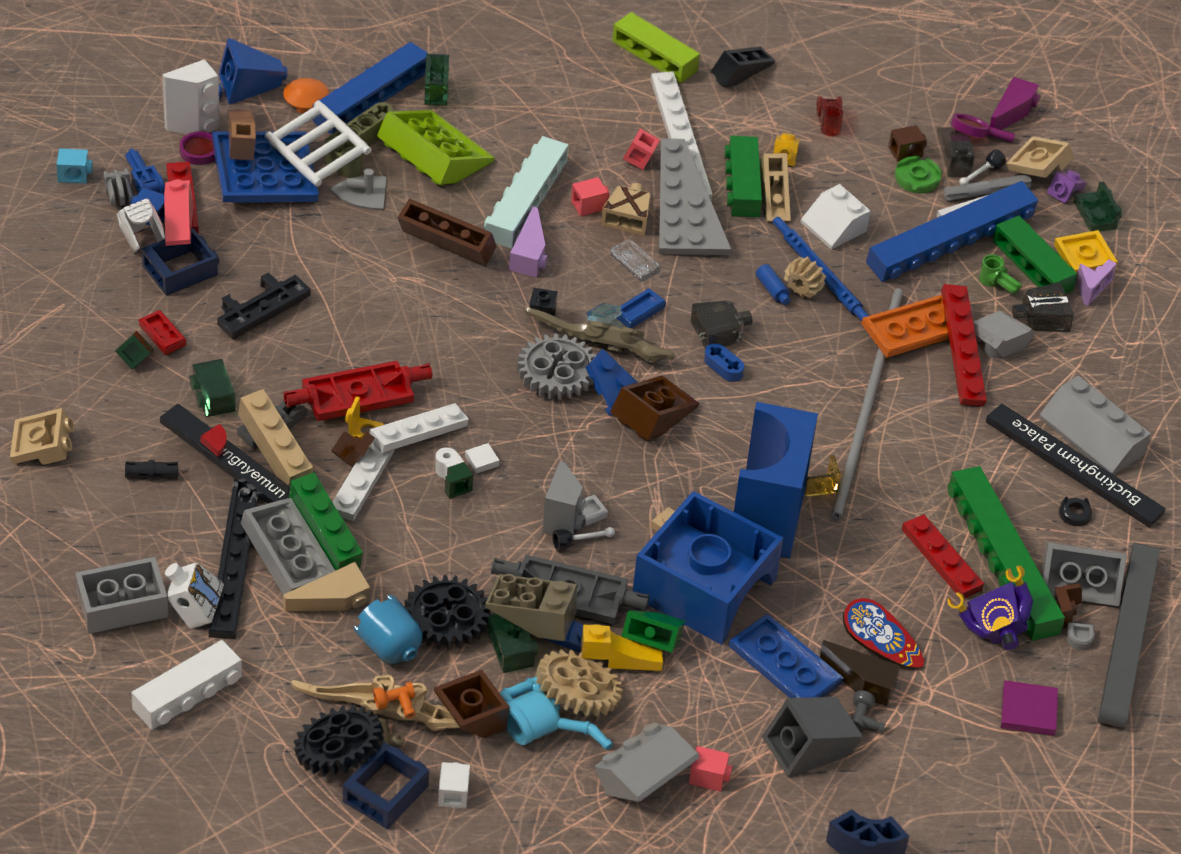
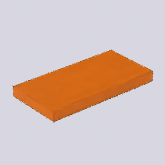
M942 295L867 316L861 322L864 329L886 358L949 339Z

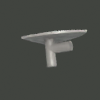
M365 169L364 176L347 178V180L330 188V191L339 199L356 207L383 210L387 176H375L372 169Z

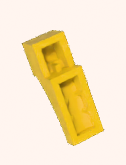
M598 624L583 625L581 637L583 659L607 660L608 668L662 671L663 657L661 649L621 637L610 631V626Z

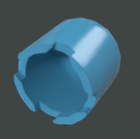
M388 595V600L380 602L377 599L358 616L361 622L359 626H354V630L380 660L394 665L412 660L418 653L417 650L422 643L423 636L418 623L396 596Z

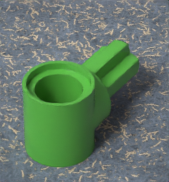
M991 254L983 258L979 280L983 285L989 287L1001 285L1012 294H1017L1022 287L1021 283L1007 274L1008 269L1004 266V260L1000 256Z

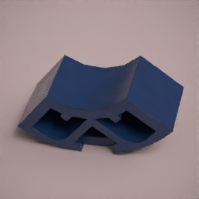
M851 809L830 821L826 842L840 854H905L909 835L892 816L882 820L869 819L860 816Z

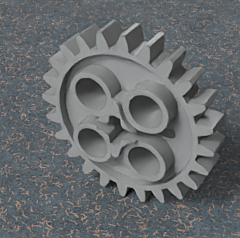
M557 333L551 339L546 334L544 335V340L536 337L535 344L527 342V348L522 347L521 354L518 355L517 372H519V379H524V386L530 385L531 392L538 389L539 396L548 393V399H551L553 395H557L558 399L561 400L562 395L565 394L571 399L572 393L581 396V389L589 391V385H594V381L590 378L585 368L596 356V354H592V347L585 348L584 341L579 344L576 343L577 337L567 340V334L562 339L558 337Z

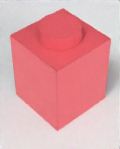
M598 177L572 184L571 202L580 216L603 211V206L607 199H609L610 194L607 186L603 185Z
M697 746L696 751L700 758L692 763L689 784L721 792L724 781L729 782L733 766L728 765L730 753Z

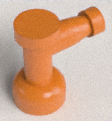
M411 681L405 683V686L388 691L381 687L372 690L378 710L385 709L388 706V702L399 699L405 718H413L416 715L411 702V698H415V691Z

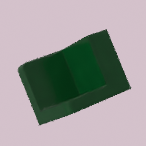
M136 330L115 352L133 369L152 352L153 347Z

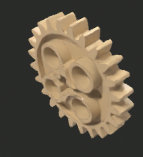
M560 650L558 654L551 651L550 655L545 654L544 658L540 660L535 674L537 677L536 683L541 685L540 691L548 692L547 698L556 699L555 705L562 703L564 704V710L572 708L575 714L583 711L587 717L590 712L596 717L599 716L600 712L604 715H607L608 711L613 712L615 707L618 706L623 689L620 688L622 683L616 681L618 676L610 674L611 668H603L602 661L596 663L594 659H583L582 652L578 656L572 650L569 651V654H566L563 650Z

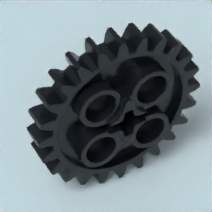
M446 575L443 576L442 581L433 576L432 583L424 579L423 587L415 585L414 592H408V599L404 601V607L418 623L422 631V640L426 639V646H430L435 642L437 649H440L442 644H446L448 650H451L452 644H456L461 649L462 642L464 641L472 645V637L479 640L481 632L486 633L487 625L490 624L491 610L485 607L487 597H484V590L477 591L476 583L468 586V579L458 582L457 576H454L452 581L448 580Z
M355 705L346 710L345 706H342L337 712L334 708H331L330 714L327 715L321 712V718L319 719L311 718L312 724L303 725L304 731L297 732L298 739L294 740L296 757L300 766H304L305 771L311 769L314 775L321 771L322 776L332 771L333 776H336L339 770L347 773L348 767L352 766L358 769L357 763H368L367 756H376L374 749H381L380 742L384 741V730L378 715L374 716L372 710L366 712L365 707L357 710Z

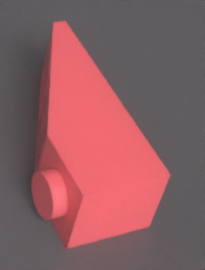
M190 180L165 182L166 246L191 244L194 204Z

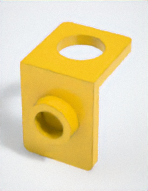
M356 397L352 407L347 410L345 423H348V433L353 437L357 436L360 438L363 435L361 429L365 426L376 428L383 425L381 422L360 418V397Z

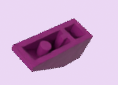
M1013 76L991 116L990 127L1002 130L1028 116L1032 107L1036 108L1039 103L1040 95L1037 94L1039 85Z

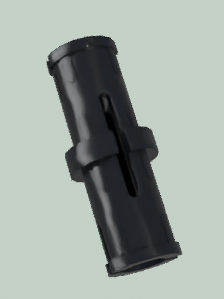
M150 459L149 462L125 461V478L138 477L149 478V480H154V478L178 479V462H155V460Z

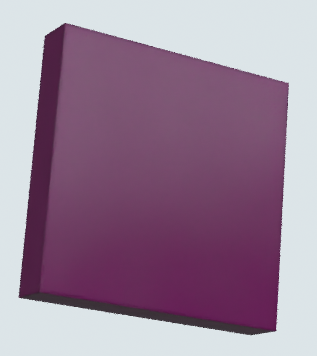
M1004 680L1000 728L1055 736L1058 688Z

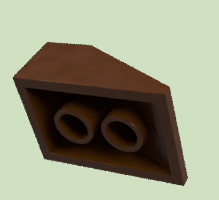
M659 376L622 387L610 412L617 417L620 423L628 425L635 430L639 437L650 440L662 436L694 411L700 403L664 376Z

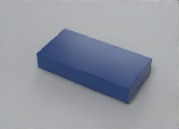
M648 288L616 308L613 316L628 328H633L665 308L666 301Z

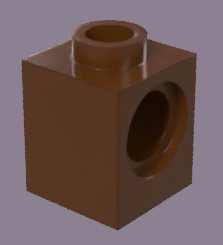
M917 125L891 130L889 149L897 162L911 156L923 157L924 148L927 146V139Z

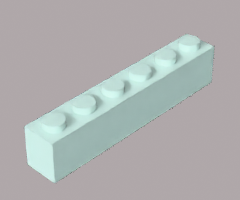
M542 136L538 144L533 145L529 158L524 159L520 172L515 173L511 186L506 187L502 200L496 202L493 214L487 216L485 220L484 230L493 234L496 244L513 248L532 208L540 206L567 163L569 144Z

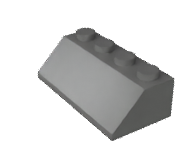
M1079 375L1062 385L1039 415L1042 421L1091 461L1113 475L1146 454L1151 436L1150 432Z

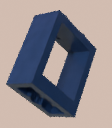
M192 228L191 244L166 246L164 239L141 248L142 266L165 295L218 275L219 257L217 253L208 247L205 238L199 236L194 228ZM189 252H192L200 261L174 272H171L164 263Z
M384 742L381 745V749L375 751L376 756H370L367 759L368 763H363L343 784V802L385 829H388L428 787L429 769L422 762L415 761L405 755L399 748L392 747ZM384 764L411 779L390 802L363 786Z

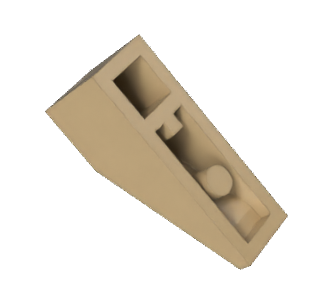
M787 153L763 154L760 161V178L766 222H772L778 216L784 222H790Z
M354 562L284 594L283 608L286 612L346 611L353 607L359 608L370 600V586Z

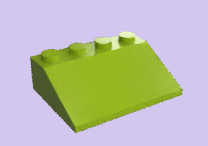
M432 110L388 111L377 134L387 147L395 149L400 153L401 158L413 163L418 171L426 173L435 184L441 186L455 184L494 162L495 159L494 156Z

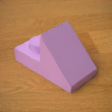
M1108 259L1102 266L1099 265L1095 271L1083 264L1079 265L1076 282L1085 305L1089 306L1113 281L1117 263Z

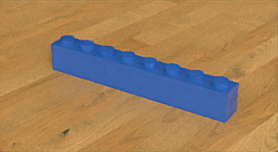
M1019 181L870 247L866 263L881 282L895 279L902 273L909 270L913 271L926 262H933L944 254L953 253L962 246L971 245L982 237L993 235L996 225L1016 216H1020L1024 220L1031 218L1035 213L1038 199L1023 181Z

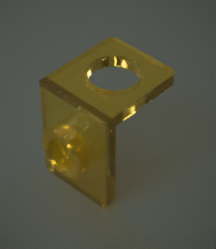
M834 455L829 457L828 474L807 477L805 496L838 493L841 473Z

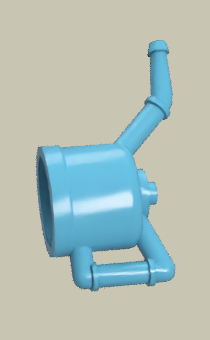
M537 677L527 678L526 681L510 688H504L499 692L510 707L506 730L520 745H526L557 729L584 733V735L589 734L606 750H610L613 747L611 740L607 739L598 727L591 724L590 721L582 722L560 718V704L555 705L553 698H547L545 692L540 691L541 685L536 683Z

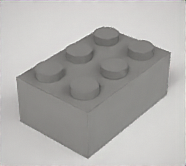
M155 557L75 573L77 596L88 634L168 618L167 593Z

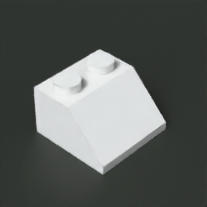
M838 184L820 194L802 217L801 223L832 250L867 232L870 210L842 185Z

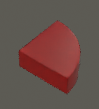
M218 424L201 435L200 442L217 457L223 453L227 435L223 426Z

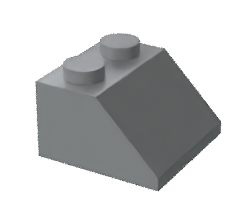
M559 462L545 497L542 533L552 535L554 530L566 529L572 535H575L576 531H581L584 516L580 515L583 513L586 499L582 498L583 487L565 462Z

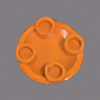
M300 78L287 84L283 94L287 103L296 107L297 112L304 114L313 108V104L316 101L327 96L329 89L319 80Z

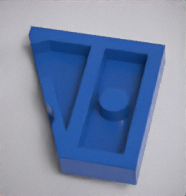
M604 349L599 351L585 367L590 378L594 381L598 396L603 395L608 406L605 409L606 413L611 416L612 413L610 411L621 388L638 382Z

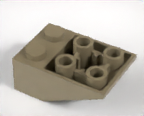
M498 574L485 607L538 638L565 641L577 612V584L565 581L541 580L536 577L526 578L512 574Z

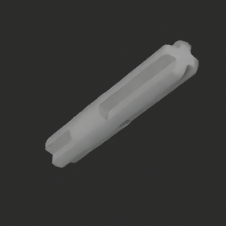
M1026 174L945 187L943 196L946 201L989 195L1019 181H1023L1030 188L1032 179Z

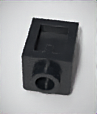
M533 288L529 307L555 317L558 291Z

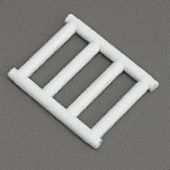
M320 100L314 103L313 108L274 133L269 131L265 134V138L316 187L322 184L324 178L363 153L365 155L370 154L372 150ZM320 114L327 119L326 122L288 146L280 140ZM334 127L342 133L303 159L294 154ZM347 141L356 146L316 173L308 167Z

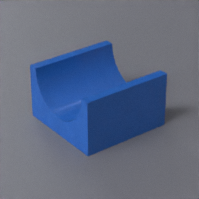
M756 402L746 470L740 469L734 512L783 537L780 557L790 558L807 484L818 413Z
M692 491L637 554L633 591L650 594L648 606L663 614L685 620V626L723 645L728 639L729 630L736 612L751 587L758 579L769 585L776 581L783 537Z

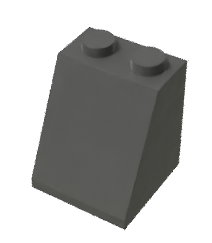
M837 697L787 698L762 735L787 777H793L850 756L863 738Z

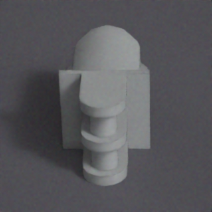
M127 168L119 172L113 170L112 173L103 171L106 194L109 195L111 205L114 207L116 205L115 194H117L119 205H125L124 192L127 193L129 204H131L134 196Z

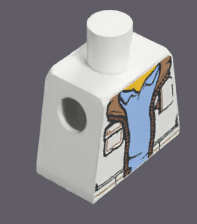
M177 563L171 564L165 571V575L172 581L167 593L168 601L190 629L211 623L224 586L223 582L198 563L180 567Z

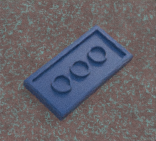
M768 614L729 640V647L789 698L825 697L843 683V676Z

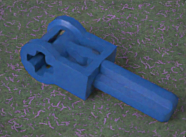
M129 149V152L125 154V158L133 170L131 171V179L137 193L139 194L142 188L164 194V181L154 165L147 167L139 152Z

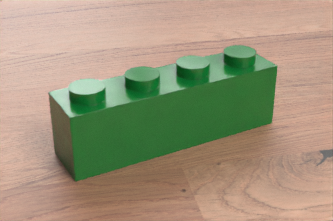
M730 136L729 145L724 147V159H728L725 162V175H729L726 177V190L730 191L727 192V207H731V216L760 217L762 194L758 137Z
M1020 216L996 225L993 243L1045 295L1054 296L1053 294H1056V296H1061L1060 294L1064 295L1073 291L1077 277L1075 270Z
M315 472L292 480L289 498H292L335 571L354 562L360 569L363 552Z

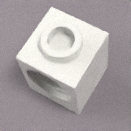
M442 762L438 806L466 809L470 772L469 764Z

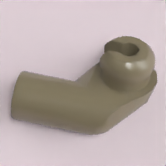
M379 718L384 730V741H381L380 744L382 745L386 742L392 747H397L401 750L405 743L404 737L401 734L398 736V733L391 735L388 729V721L384 718Z

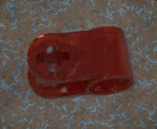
M818 96L816 112L819 117L821 132L827 136L839 135L843 119L841 96H837L836 99H823L822 96Z

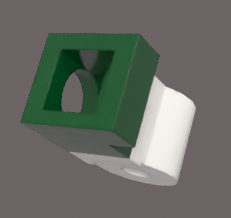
M452 448L439 449L435 456V471L438 476L445 480V493L448 498L451 499L473 491V474L460 455Z

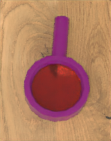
M955 113L950 123L956 130L974 137L984 138L988 135L1008 142H1013L1015 137L1013 133L990 127L985 121L968 114Z
M196 131L185 135L180 141V155L182 159L194 165H205L213 162L215 155L212 134Z

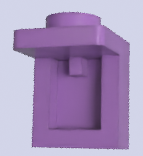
M1073 170L1056 172L1047 193L1061 202L1067 203L1073 191H1083L1087 182L1080 178L1081 175Z

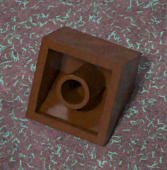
M482 669L434 687L435 694L461 730L484 738L507 729L510 707Z

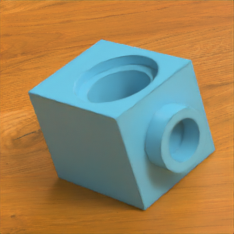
M59 148L56 164L58 182L87 183L88 174H92L93 160H89L88 150Z

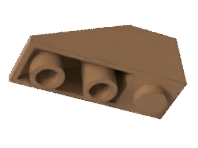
M228 109L229 159L253 160L256 132L252 111Z

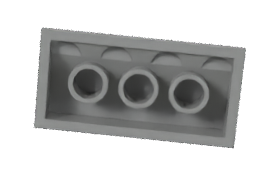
M292 498L244 510L241 525L283 595L335 571Z

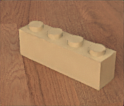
M264 389L241 397L238 415L275 475L290 486L292 480L312 473V465Z

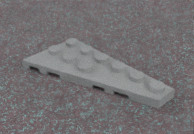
M661 139L659 254L731 255V247L685 139Z

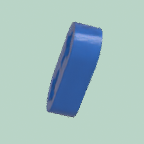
M710 344L706 347L704 362L711 369L730 382L742 379L744 373V363L721 344Z

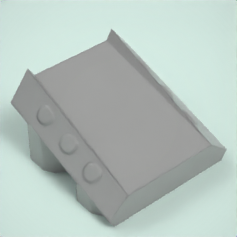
M1002 311L973 321L976 341L985 344L984 352L991 358H1004L1024 350L1036 334L1032 328Z

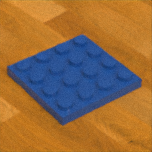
M293 131L280 140L288 146L304 136L306 131ZM212 132V143L223 203L318 202V188L265 138L267 132H256L253 160L229 159V133ZM309 144L294 154L303 159L310 154ZM313 164L309 165L308 167L314 172Z

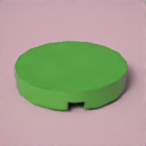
M919 156L906 157L897 164L895 180L898 185L907 191L927 193L939 186L941 182V169L931 159L926 158V160H923Z

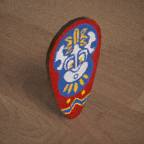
M859 598L846 606L843 612V625L854 641L896 665L910 669H920L924 665L923 656L914 639L881 604L872 599Z

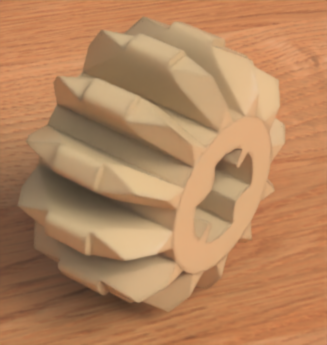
M799 256L786 267L783 279L788 282L787 287L792 288L794 294L799 293L801 298L805 296L811 298L822 290L826 275L822 273L823 268L816 265V261L811 262L808 256L804 259Z

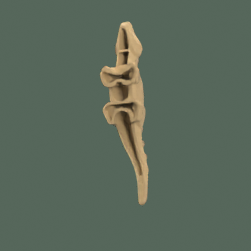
M391 675L376 676L372 683H352L338 686H316L297 680L291 681L293 689L322 700L345 701L348 704L355 703L365 707L367 711L372 710L376 715L381 714L397 720L420 721L432 731L460 728L445 706L426 702L425 695L428 691L422 683H412L415 698H411V702L416 715L413 718L407 719L404 716V710L399 699L388 702V706L385 709L378 710L372 691L374 688L381 687L388 691L402 687L395 684Z

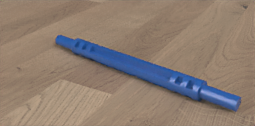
M779 216L775 217L772 223L784 235L783 238L790 247L803 259L808 256L811 262L816 261V265L823 268L822 273L826 275L825 285L834 293L852 315H856L861 322L864 317L869 316L862 308V303L845 287L794 229H790Z

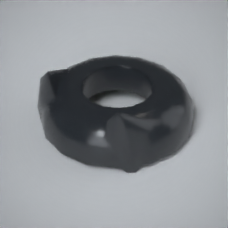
M1063 498L1059 507L1060 518L1071 526L1077 527L1088 524L1092 516L1089 500L1087 498L1084 500L1079 498ZM1072 506L1080 507L1083 513L1075 514L1069 508Z

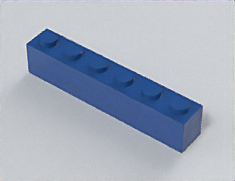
M409 42L391 55L383 58L377 64L366 69L363 73L350 79L338 89L333 90L320 101L347 124L375 104L385 102L429 73L430 54L414 43ZM322 114L313 118V122L318 126L327 121ZM334 127L328 133L333 134L338 129Z

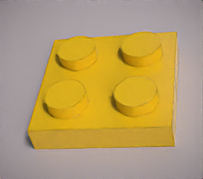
M1099 230L1055 238L1054 246L1076 273H1078L1080 264L1095 271L1099 265L1102 266L1108 259L1118 263Z

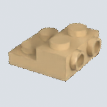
M1032 136L1006 164L1009 171L1046 178L1053 170L1062 171L1074 159L1070 143Z
M63 408L16 419L10 452L12 462L17 464L38 458L41 464L44 465L65 460L67 452L72 450V442L69 438V433L74 432L75 429L72 418L66 415Z

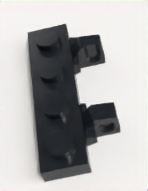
M268 272L261 276L260 286L265 288L266 291L242 304L237 300H233L230 294L222 298L221 308L225 311V314L217 318V325L234 339L311 296V289L297 275L278 282Z

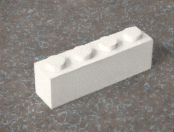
M220 640L132 691V709L153 730L160 725L168 723L173 717L183 711L190 710L200 701L212 697L224 687L236 683L242 677V660L223 640Z

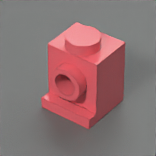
M640 128L623 159L643 170L660 139Z

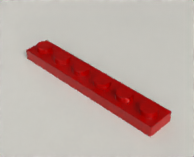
M944 284L941 293L960 405L984 407L987 399L967 286Z

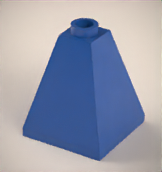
M227 39L218 76L228 104H233L278 88L282 85V81L287 79V67L282 65L281 60L236 40Z

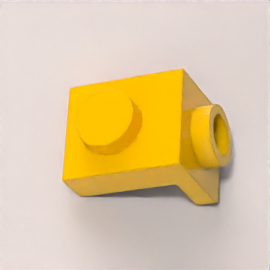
M782 133L781 136L777 135L773 153H787V164L794 166L800 139L795 138V135L790 133Z

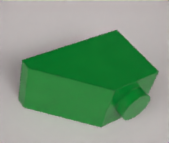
M629 610L621 637L672 653L680 644L685 620L663 613Z

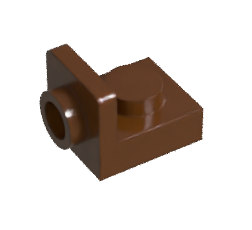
M343 432L331 451L348 465L352 466L364 456L375 437L368 432L360 438Z
M1080 583L1055 587V601L1065 617L1062 628H1066L1068 622L1073 623V615L1077 614L1076 604L1082 603V587Z

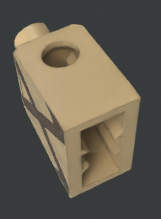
M633 183L630 187L617 186L603 206L601 226L645 236L650 193L644 191V187L639 183Z

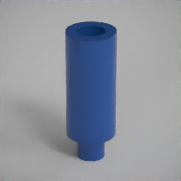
M769 264L760 266L756 271V277L776 302H781L783 305L789 304L791 301L789 297L790 291Z

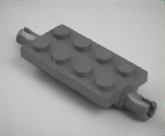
M525 555L523 562L518 561V563L494 558L491 568L492 575L512 574L518 577H536L541 580L565 581L577 584V612L575 615L613 625L615 624L619 609L623 605L646 611L649 603L650 594L627 590L628 579L530 555Z

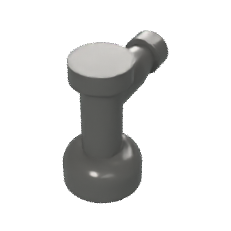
M857 691L853 697V704L856 709L853 718H851L860 732L866 727L877 730V732L882 734L886 723L878 722L873 718L865 716L866 711L873 708L875 697L867 691Z

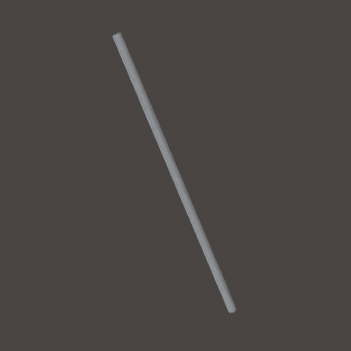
M897 288L894 290L889 310L900 307L903 296L902 289ZM879 347L832 512L834 519H841L884 366L886 357Z

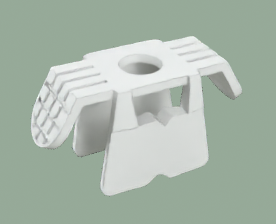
M146 198L141 200V202L126 206L117 213L119 226L133 253L140 249L134 233L142 230L147 222H150L157 242L165 239L162 223L149 199Z

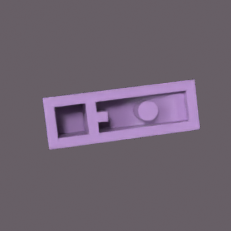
M533 207L510 252L509 270L537 278L540 270L546 267L548 255H545V240L538 208Z

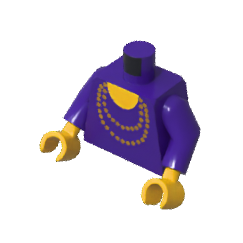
M1019 565L1016 566L1019 573L1018 577L1012 575L1010 568L1007 569L1006 577L1012 582L968 601L969 607H965V598L958 592L956 594L961 600L959 605H954L950 598L947 600L951 608L959 610L958 615L971 632L982 639L989 638L994 644L1002 642L1005 650H1012L1019 646L1016 635L1027 630V620L1030 618L1034 603L1027 583L1022 580L1025 570Z

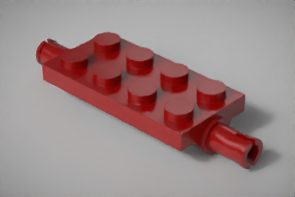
M397 360L302 379V389L284 391L283 398L287 408L308 403L317 421L346 416L348 408L352 407L356 397H360V413L414 402V393L411 389L412 382L430 380L433 377V373L429 363L409 368L408 366L401 367Z

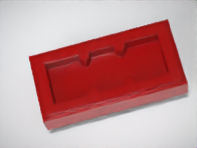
M161 310L139 319V326L164 355L187 346L185 337Z

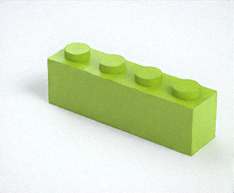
M630 12L614 24L612 42L661 72H674L676 81L682 83L698 71L700 53L636 14Z

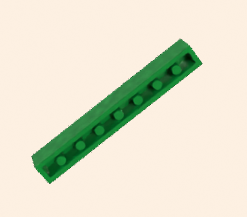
M977 466L952 472L950 483L947 485L948 494L955 500L960 516L964 517L969 533L974 535L978 542L979 551L985 555L991 573H994L999 581V587L1012 582L1006 577L1007 569H1011L1014 577L1019 575L1016 566L1019 565L1025 570L1022 580L1027 583L1034 603L1030 618L1027 620L1028 628L1024 632H1027L1031 641L1060 635L1065 617L982 468Z

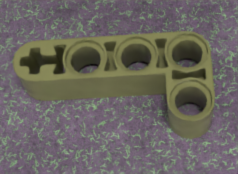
M377 103L346 125L370 146L380 139L377 136L386 113L393 111V107L388 103ZM337 130L324 140V145L342 133ZM350 141L345 142L325 155L324 163L326 165L332 163L356 146ZM362 155L336 172L346 178L359 177L362 173Z

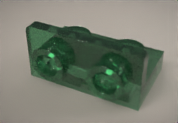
M1104 181L1099 182L1096 192L1075 195L1074 203L1090 232L1117 229L1119 219L1122 217L1121 207L1116 204L1112 191L1108 189Z

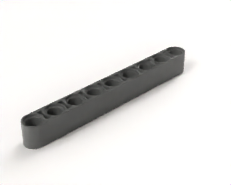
M1133 543L1097 722L1125 728L1160 548Z

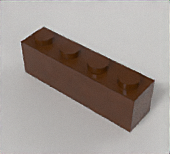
M410 198L397 217L403 232L486 266L497 248L491 232Z

